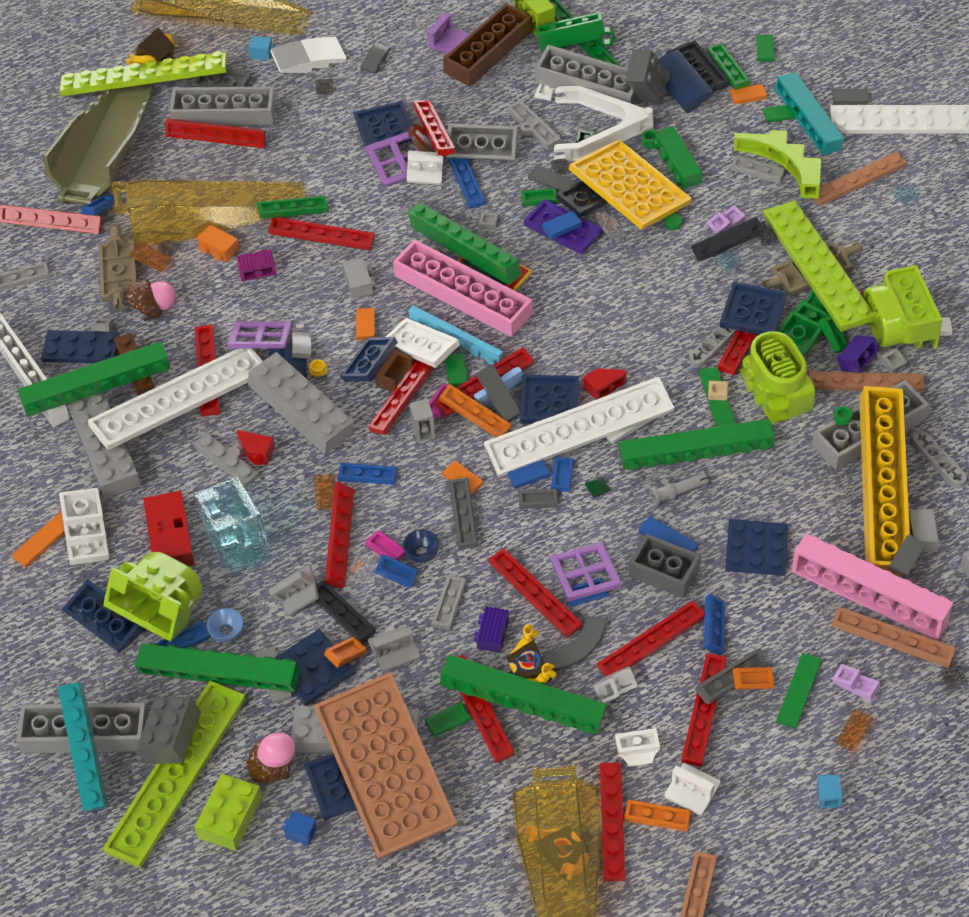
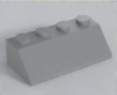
M448 123V136L455 147V154L448 155L446 158L515 161L519 136L517 126Z

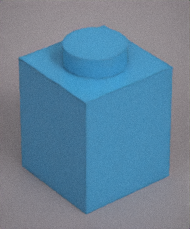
M251 37L248 47L250 59L270 60V50L275 47L272 44L271 37Z
M824 774L818 776L816 787L819 807H841L843 796L839 775Z

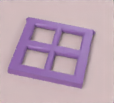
M408 132L365 146L383 186L407 179V163L405 159L408 158V153L402 154L397 143L411 139L412 136L409 137ZM390 146L395 157L380 162L375 151ZM398 162L403 173L388 178L383 166Z
M235 322L227 346L228 348H286L292 322ZM241 328H258L257 332H240ZM266 328H283L282 332H265ZM238 337H255L254 342H237ZM264 337H281L280 342H262Z
M603 542L549 556L548 560L552 563L568 602L622 587V583ZM597 551L602 562L586 567L581 555ZM576 557L581 568L564 572L560 561ZM606 569L611 581L595 585L590 573ZM584 575L589 587L573 591L568 579Z

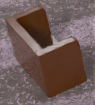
M393 349L375 375L376 386L393 392L412 367L413 357Z

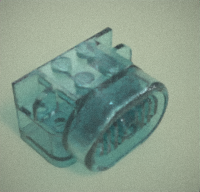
M238 477L194 493L201 509L199 511L200 518L205 523L204 531L206 536L210 539L213 548L215 547L222 563L226 567L231 569L249 568L259 563L267 553L266 543L269 540L262 516Z

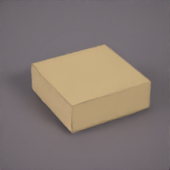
M709 381L708 400H727L728 382Z

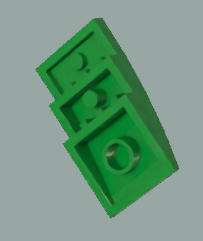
M812 290L806 300H802L796 310L791 311L777 332L789 336L801 354L805 356L824 335L818 321L821 318L831 316Z

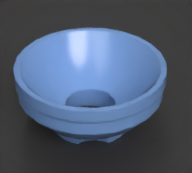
M231 608L219 609L208 618V632L216 641H233L243 632V617L237 610ZM225 626L233 628V631L228 635L221 633V629Z

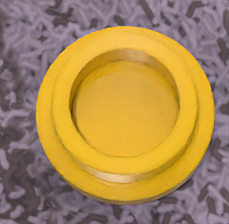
M320 359L312 361L309 366V372L314 377L324 376L328 371L327 364Z

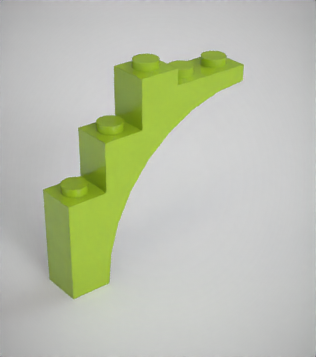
M770 130V134L735 133L734 151L748 152L775 161L787 169L796 179L800 188L801 198L819 199L821 158L803 157L804 144H787V131Z

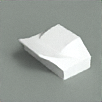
M656 728L615 734L618 756L622 757L628 766L653 763L656 753L660 750Z

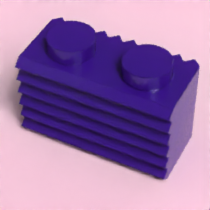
M856 335L848 343L844 351L838 355L837 361L841 371L861 373L863 368L867 366V363L879 352L875 338L873 336Z
M485 606L484 613L479 614L478 625H480L479 630L476 629L474 633V642H477V649L501 653L509 623L508 609Z

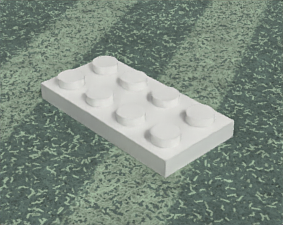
M408 318L404 319L386 336L395 337L398 341L394 350L435 368L460 345L458 339Z

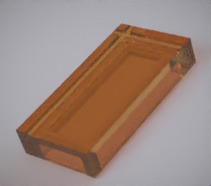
M141 242L136 245L130 255L160 272L165 269L171 257Z
M333 474L314 476L317 510L332 509L334 493Z
M854 709L837 738L836 744L855 753L873 722V717Z

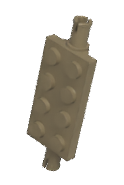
M114 224L110 226L109 240L106 243L99 244L102 302L113 301L114 310L119 311L120 305L122 311L125 309L124 299H127L126 291L129 285L137 282L134 240L123 239L121 236V226L115 224L114 230Z
M854 241L846 246H836L834 242L827 244V247L845 273L852 271V264L849 262L848 256L862 250L860 243ZM792 259L772 267L771 274L773 276L762 280L763 288L771 289L780 285L789 297L811 288Z

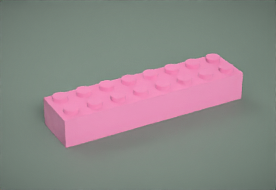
M415 239L393 261L395 277L510 337H513L533 314L532 299Z
M805 534L795 549L792 572L936 641H939L949 624L953 602L945 597H940L926 588H921L907 579H902L890 571L875 566L871 562L857 558L854 554L842 551L835 545L825 543L815 536Z

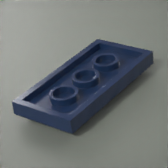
M48 330L41 360L42 362L97 363L116 357L117 350L113 338L119 337L120 333Z

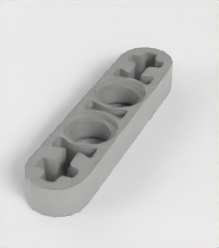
M718 326L689 354L690 365L695 368L704 366L734 337L737 330L729 329L728 332V328ZM723 335L725 339L718 340L716 336ZM706 346H711L714 349L712 351H707L704 348Z
M915 432L912 444L950 486L953 488L965 486L967 479L965 472L927 432ZM936 451L938 455L930 456L928 452ZM948 464L950 468L943 469L940 467V465Z

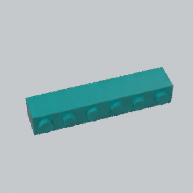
M796 72L777 76L776 92L795 113L797 121L820 153L824 156L840 151L844 143L843 134L839 132L834 122L827 116V113L813 97L811 91L803 83V80L799 78ZM798 107V115L796 114L793 108Z
M76 682L60 686L58 691L82 809L85 812H92L109 808L84 685Z

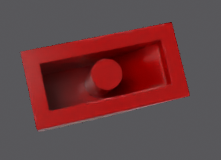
M597 368L583 377V388L595 400L600 399L626 384L627 372L625 370Z
M237 430L238 443L248 460L255 465H268L275 449L273 437Z

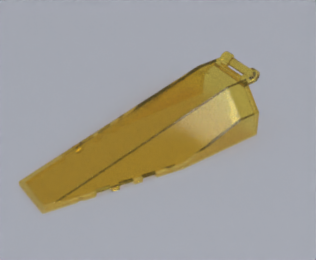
M135 0V3L130 8L131 12L135 14L143 13L162 19L293 35H303L311 15V11L286 0ZM304 14H307L301 31H298Z
M136 180L123 183L114 181L111 183L115 202L113 205L114 213H129L136 248L197 239L209 225L226 232L228 229L244 227V225L249 223H258L263 219H260L257 202L306 197L304 182ZM126 191L127 204H122L121 192Z

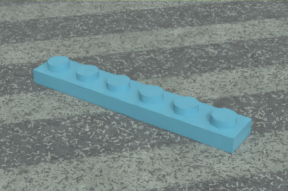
M414 305L409 309L410 320L458 339L460 343L459 349L464 348L470 351L473 356L485 359L490 365L496 364L503 359V351Z

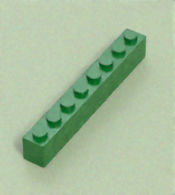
M418 203L408 211L411 227L507 285H510L522 275L517 258L423 203Z
M158 342L17 390L26 416L29 417L157 373H162L171 368L163 344Z
M770 419L619 441V455L623 470L633 471L640 467L653 468L660 464L672 465L680 461L692 462L700 458L711 459L719 455L730 456L733 453L739 452L749 453L752 450H768L774 447L775 436Z
M156 643L141 644L135 667L142 674L203 682L212 681L219 684L293 693L296 691L300 668L292 659L276 660L270 656L259 658L251 654L242 656L233 652L217 653L211 649L200 651L193 647L183 649L175 645H168L166 647Z
M450 654L440 677V685L447 689H454L469 696H476L487 702L501 704L506 708L523 711L525 714L535 715L547 721H554L566 727H573L588 734L598 735L607 705Z

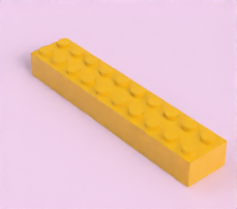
M864 386L859 396L865 561L871 562L883 570L890 571L896 576H902L888 567L907 535H910L903 389Z

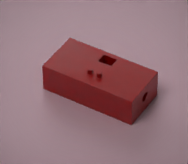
M182 491L143 498L151 552L164 553L187 566L195 565Z

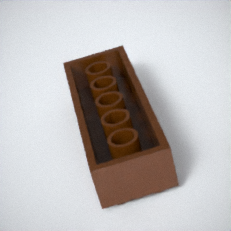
M505 3L443 58L444 73L470 87L533 31L532 16Z

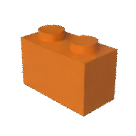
M209 225L197 237L200 251L204 254L212 255L217 261L222 260L227 263L240 250L237 238L212 225Z

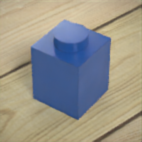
M294 811L291 812L289 818L287 817L284 820L282 827L287 839L308 846L318 828L315 818Z

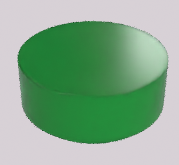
M674 213L664 218V226L669 230L679 229L682 226L681 216Z
M846 406L837 407L834 410L833 419L839 425H848L852 422L853 411Z

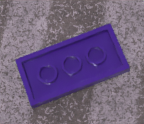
M544 199L524 220V226L549 238L542 229V224L569 211ZM580 217L581 227L551 240L583 255L602 234V228Z

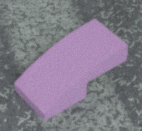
M733 205L723 214L718 212L706 222V225L718 234L746 220V216Z
M844 664L840 665L832 678V681L838 686L871 702L881 687L880 681L862 676L860 670Z

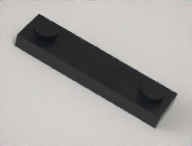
M754 217L691 245V248L699 262L764 234V230L758 218Z
M324 580L316 585L319 598L315 602L352 637H355L362 644L376 633V628Z

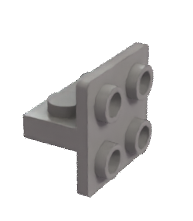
M309 565L269 589L270 596L283 603L284 612L287 616L294 614L319 598L312 567Z
M402 626L368 640L383 673L420 659L410 627Z

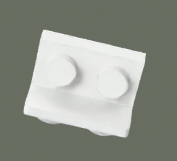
M408 151L407 183L440 185L442 181L443 156L437 155L436 152Z
M683 763L681 767L675 766L672 771V782L664 794V798L698 815H703L721 781Z

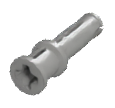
M703 472L675 484L666 483L661 488H652L649 490L650 497L657 506L661 501L673 500L677 494L708 484V479L700 481V479L707 476Z

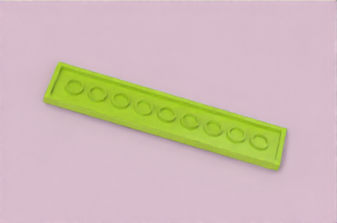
M216 51L206 55L182 56L179 59L167 58L161 62L149 61L146 64L134 63L124 67L115 66L110 69L100 68L96 71L85 70L81 73H67L62 75L59 91L62 97L226 73L227 55L226 52Z
M795 200L763 210L764 219L841 332L875 321L874 313Z
M208 682L195 703L201 713L184 762L155 765L103 847L104 853L141 869L246 700L244 694L215 682Z

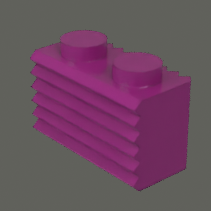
M271 249L251 254H242L236 257L242 282L277 275Z

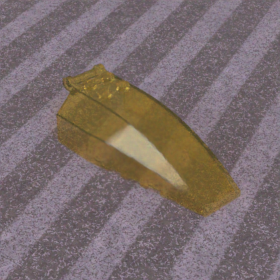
M575 764L553 768L532 767L533 782L513 793L516 846L535 916L596 917L602 847V818L598 787L577 779ZM570 775V779L540 781V777Z

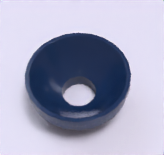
M419 529L412 531L403 541L405 555L415 562L429 561L438 552V538L429 530ZM419 547H425L427 553L418 555L416 550Z

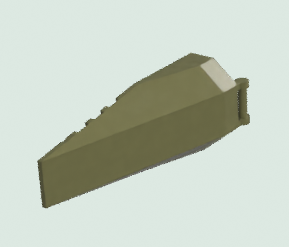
M155 83L106 90L104 95L97 97L95 103L91 102L88 105L86 111L82 110L68 123L43 156L46 175L61 190L58 196L59 202L86 205L96 200L111 185L118 175Z

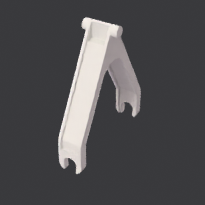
M560 86L555 88V94H566L564 97H555L556 103H579L623 120L620 124L578 143L555 145L554 152L565 153L564 155H554L555 161H577L618 139L624 142L642 134L645 130L654 129L653 109L651 107L642 108L582 86Z

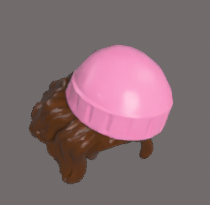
M141 279L129 285L126 291L128 303L146 315L143 319L144 321L159 317L163 311L174 305L176 299L174 288L169 283L163 281L151 283L148 280Z
M277 732L266 736L263 740H258L246 760V769L251 779L257 783L264 782L265 784L275 782L276 780L288 779L290 766L293 763L295 754L293 739L287 734Z

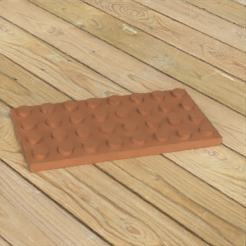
M391 672L314 705L379 860L458 825Z

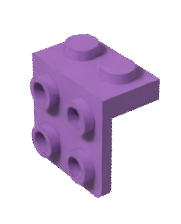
M446 12L441 18H438L437 22L427 32L429 47L445 54L452 51L470 35L452 27L451 14Z

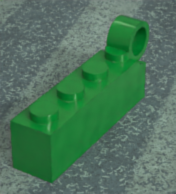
M601 12L536 26L541 52L545 51L547 45L566 48L577 43L583 44L586 41L599 40L602 46H610L615 41L614 30L610 27H604ZM604 34L611 35L609 39L602 38Z
M674 126L659 130L658 132L650 129L642 133V146L646 149L659 150L660 158L667 163V169L669 173H673L676 184H680L681 188L685 189L702 183V171Z

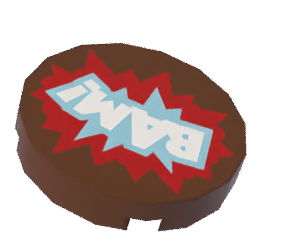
M418 124L412 125L408 129V135L414 139L412 140L414 146L419 151L435 152L425 129Z

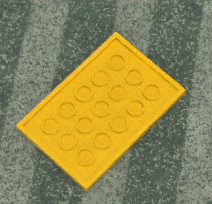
M620 139L569 165V170L641 230L691 204L692 198Z

